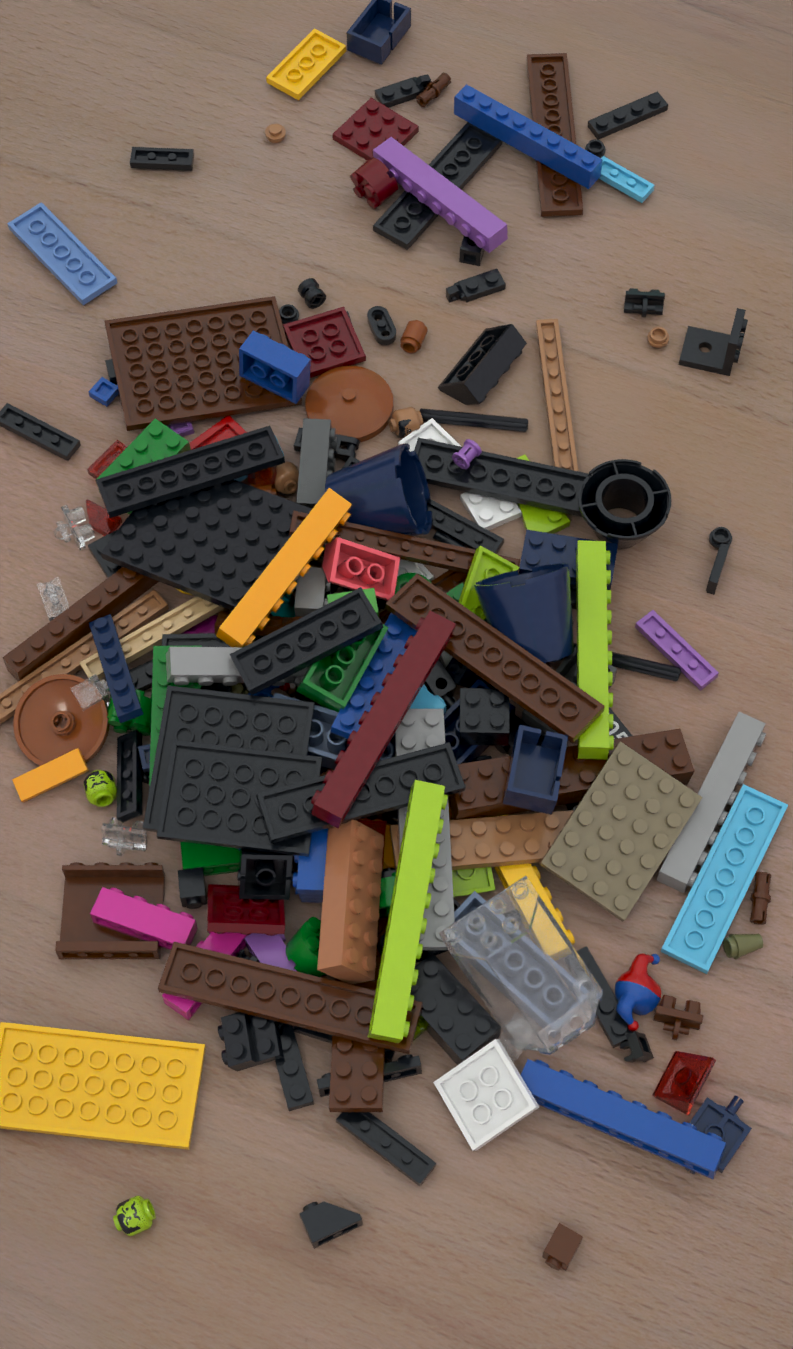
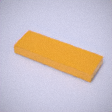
M77 748L12 779L21 801L26 802L88 772L89 769L81 750Z

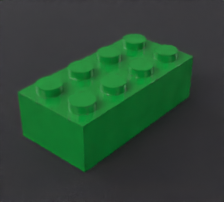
M154 419L97 479L191 450L189 441L157 419Z
M382 624L384 628L310 665L296 691L327 709L339 712L341 708L344 709L389 627Z

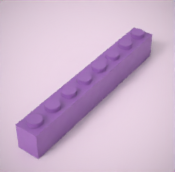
M390 137L373 149V157L386 165L389 169L387 174L390 178L394 176L396 182L405 191L412 193L421 203L429 206L435 214L442 216L449 225L455 226L465 237L473 240L479 248H483L490 253L508 239L507 224L394 138Z

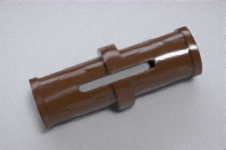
M442 73L435 81L427 84L426 89L416 97L417 103L421 107H426L432 99L439 97L441 91L451 83L450 76L447 73Z
M767 872L755 873L754 891L751 893L750 898L752 901L750 922L758 925L766 924L768 903L771 902V896L769 895L771 874Z

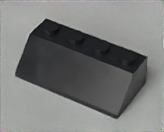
M513 324L486 328L438 386V389L465 405L482 403L490 389L498 384V379L502 374L510 369V364L513 360L522 354V349L527 344Z

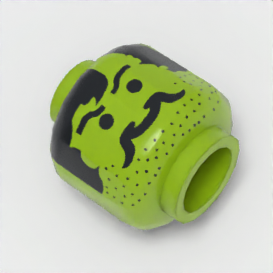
M95 770L85 778L84 790L89 803L98 807H105L110 805L117 797V785L112 773L104 770Z
M135 1196L119 1203L116 1208V1215L113 1216L117 1230H123L128 1236H134L150 1229L153 1219L156 1218L152 1203L149 1199H144L142 1196Z

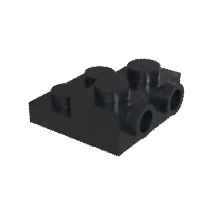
M241 1012L221 1017L222 1025L218 1026V1034L225 1043V1050H222L221 1054L224 1064L228 1065L229 1068L241 1071L284 1057L277 1021Z

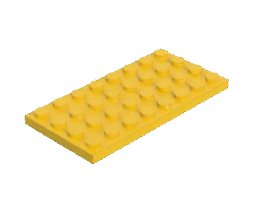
M1 1022L0 1128L189 1150L206 1046L205 1044Z

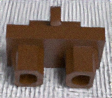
M663 995L660 1004L656 1007L653 1021L664 1023L663 1030L672 1032V1040H677L679 1033L689 1035L690 1028L700 1029L703 1021V1015L700 1014V1002L687 1000L685 1010L682 1011L675 1009V997Z

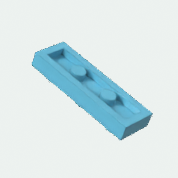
M604 156L601 158L603 161L600 180L640 203H643L654 191V184Z

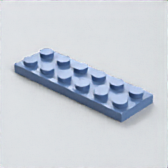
M42 202L7 223L9 230L82 305H85L117 284V278Z

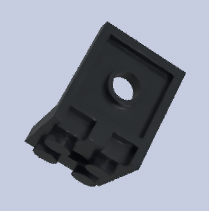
M737 308L730 335L688 326L679 365L730 376L733 363H738L748 322L747 319H744L746 310ZM706 347L710 352L704 353L700 351V348Z

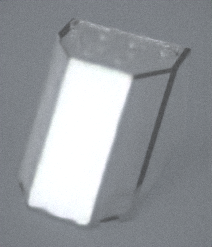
M524 876L438 933L452 957L516 1049L534 1050L542 1054L551 1055L559 1047L568 1044L580 1036L582 1032L595 1026L596 1010L599 1001L602 999L603 990L527 876Z

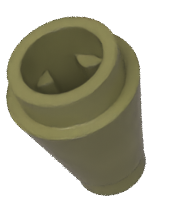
M759 933L730 934L723 940L724 952L728 958L738 959L763 948V939Z

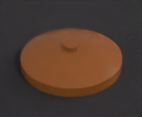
M342 366L324 372L311 384L305 399L308 419H330L332 428H336V434L354 437L360 442L367 441L381 433L389 424L394 408L393 394L387 382L374 371L358 366Z
M56 674L45 677L29 687L17 704L13 728L18 746L31 761L40 766L77 748L81 750L87 763L97 755L107 739L110 727L107 718L108 706L99 690L83 678L70 674Z

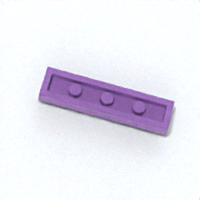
M654 610L636 622L635 628L675 667H679L681 672L700 691L718 677L719 672Z

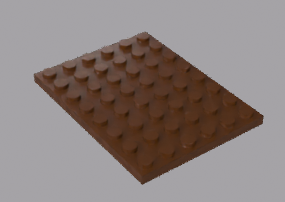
M275 296L104 320L127 431L145 429L154 419H157L164 425L302 405V397L295 404L239 376V348L253 330L288 347Z

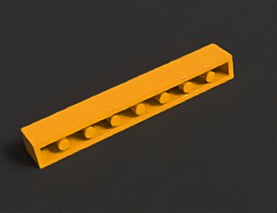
M328 488L222 623L216 636L230 647H245L253 643L256 639L254 634L258 628L262 631L270 621V618H268L269 614L272 611L276 613L284 603L282 600L283 596L286 593L290 595L298 584L295 582L296 579L307 574L311 568V565H309L310 561L313 558L317 560L325 550L322 547L326 541L330 543L337 535L338 531L335 529L338 525L344 526L351 516L349 510L352 504Z

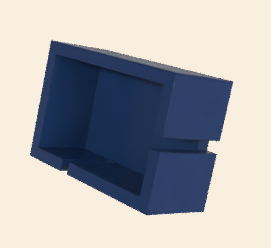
M371 0L346 33L347 50L382 65L390 55L391 50L396 47L411 27V8L395 2L394 19H392V0Z
M519 725L514 740L502 804L552 815L558 799L568 736L546 731L541 746H537L541 729Z

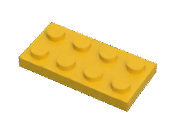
M314 28L266 77V82L291 97L300 100L347 51L346 45Z

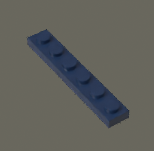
M111 614L89 622L120 723L143 715L144 713Z

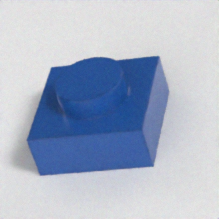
M103 377L89 390V396L106 407L119 394L118 386Z

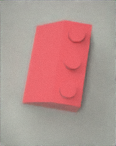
M337 537L325 545L322 568L329 583L351 590H356L360 587L362 589L374 588L376 598L388 601L395 595L400 557Z

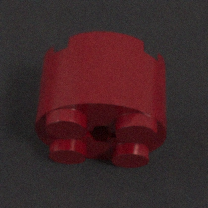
M377 158L369 159L350 175L355 185L353 188L354 193L359 198H366L367 203L374 210L398 190L396 179L394 176L392 178L389 177L387 174L389 169Z

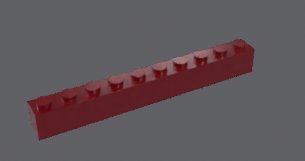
M429 611L426 618H420L415 628L417 630L416 635L409 636L404 646L407 650L404 655L399 654L393 664L395 670L392 674L388 672L381 685L384 687L381 693L376 692L370 703L372 705L369 712L364 711L358 723L361 725L359 730H353L347 740V744H349L347 750H341L335 760V764H337L335 770H329L323 780V784H325L323 790H317L311 800V804L314 805L312 815L339 829L451 639L456 623L432 611Z

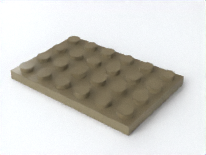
M620 741L539 865L623 922L703 797Z

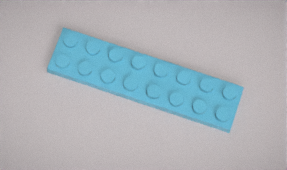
M742 785L661 948L662 953L705 974L708 973L786 812L788 804L749 786Z

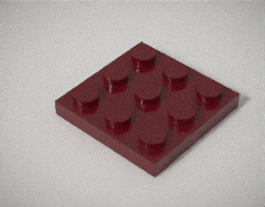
M370 98L333 133V140L368 161L374 158L373 149L390 137L403 146L407 144L419 132V126L375 99Z
M345 307L283 324L291 349L311 359L310 378L321 375L333 368L351 366L366 361V355Z
M208 884L207 932L217 934L232 932L243 935L261 933L270 936L285 934L284 900L239 899L238 885Z

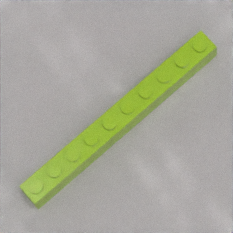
M577 541V687L605 706L603 713L579 736L578 759L607 760L609 750L614 748V736L609 735V729H613V714H609V707H613V693H608V686H612L613 672H608V665H612V651H608V645L612 643V630H607V624H611L612 612L607 610V604H611V590H607V584L611 582V570H606V565H610V551L606 550V541Z
M415 780L411 786L368 1038L400 1043L403 1037L408 1036L410 1022L406 1021L407 1011H411L413 1007L414 995H410L411 987L416 985L418 970L415 969L416 959L420 960L423 944L419 943L420 933H425L427 919L423 918L424 909L429 908L431 893H427L428 885L433 883L435 868H431L433 858L437 859L440 844L436 843L437 834L442 832L444 819H440L441 809L445 810L448 795L444 794L445 786Z

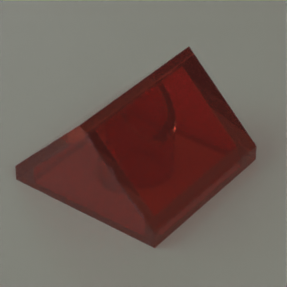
M675 1051L652 1095L656 1099L689 1116L716 1060L713 1057Z

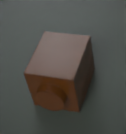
M559 1223L543 1252L542 1257L546 1259L545 1263L555 1270L559 1271L562 1268L566 1271L582 1242L583 1236Z

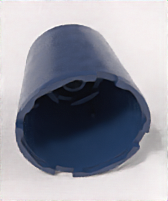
M409 444L398 445L327 476L325 492L330 488L352 504L349 510L351 516L347 522L410 536H421L430 532L432 512L428 511L427 500H431L429 487L422 464L416 452L409 451Z
M558 563L532 567V572L518 574V570L476 582V585H474L486 621L492 627L543 663L559 661L574 653L568 564Z

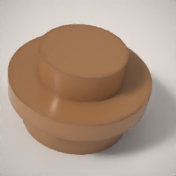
M271 124L266 128L265 135L271 143H280L286 135V130L280 124Z
M663 327L653 328L648 333V343L656 348L666 346L669 342L667 330Z

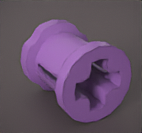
M467 439L460 451L452 455V459L458 467L467 469L470 466V462L474 457H478L482 450L476 442Z

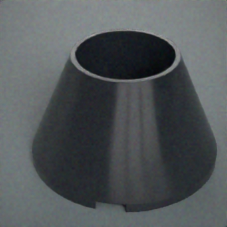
M628 459L607 461L593 468L583 483H581L578 493L579 510L584 520L601 541L618 544L617 549L633 547L656 532L667 520L672 501L668 484L655 469L652 471L642 466L641 462ZM615 508L627 509L637 516L620 518L612 515L608 510Z

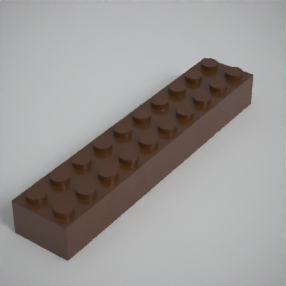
M680 728L614 739L613 750L621 741L684 785L689 783L695 772ZM578 745L566 747L558 799L555 806L579 803L607 760L578 759ZM609 750L608 758L613 752V750ZM511 756L457 764L466 788L462 792L448 795L453 820L496 817L531 811L502 804Z

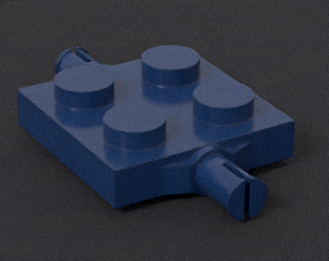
M734 1096L727 1107L718 1105L707 1097L689 1122L697 1128V1131L704 1134L708 1132L720 1136L723 1142H726L725 1152L717 1169L720 1173L724 1171L752 1129L742 1122L736 1114L744 1103L740 1098L734 1106L739 1098L738 1096Z

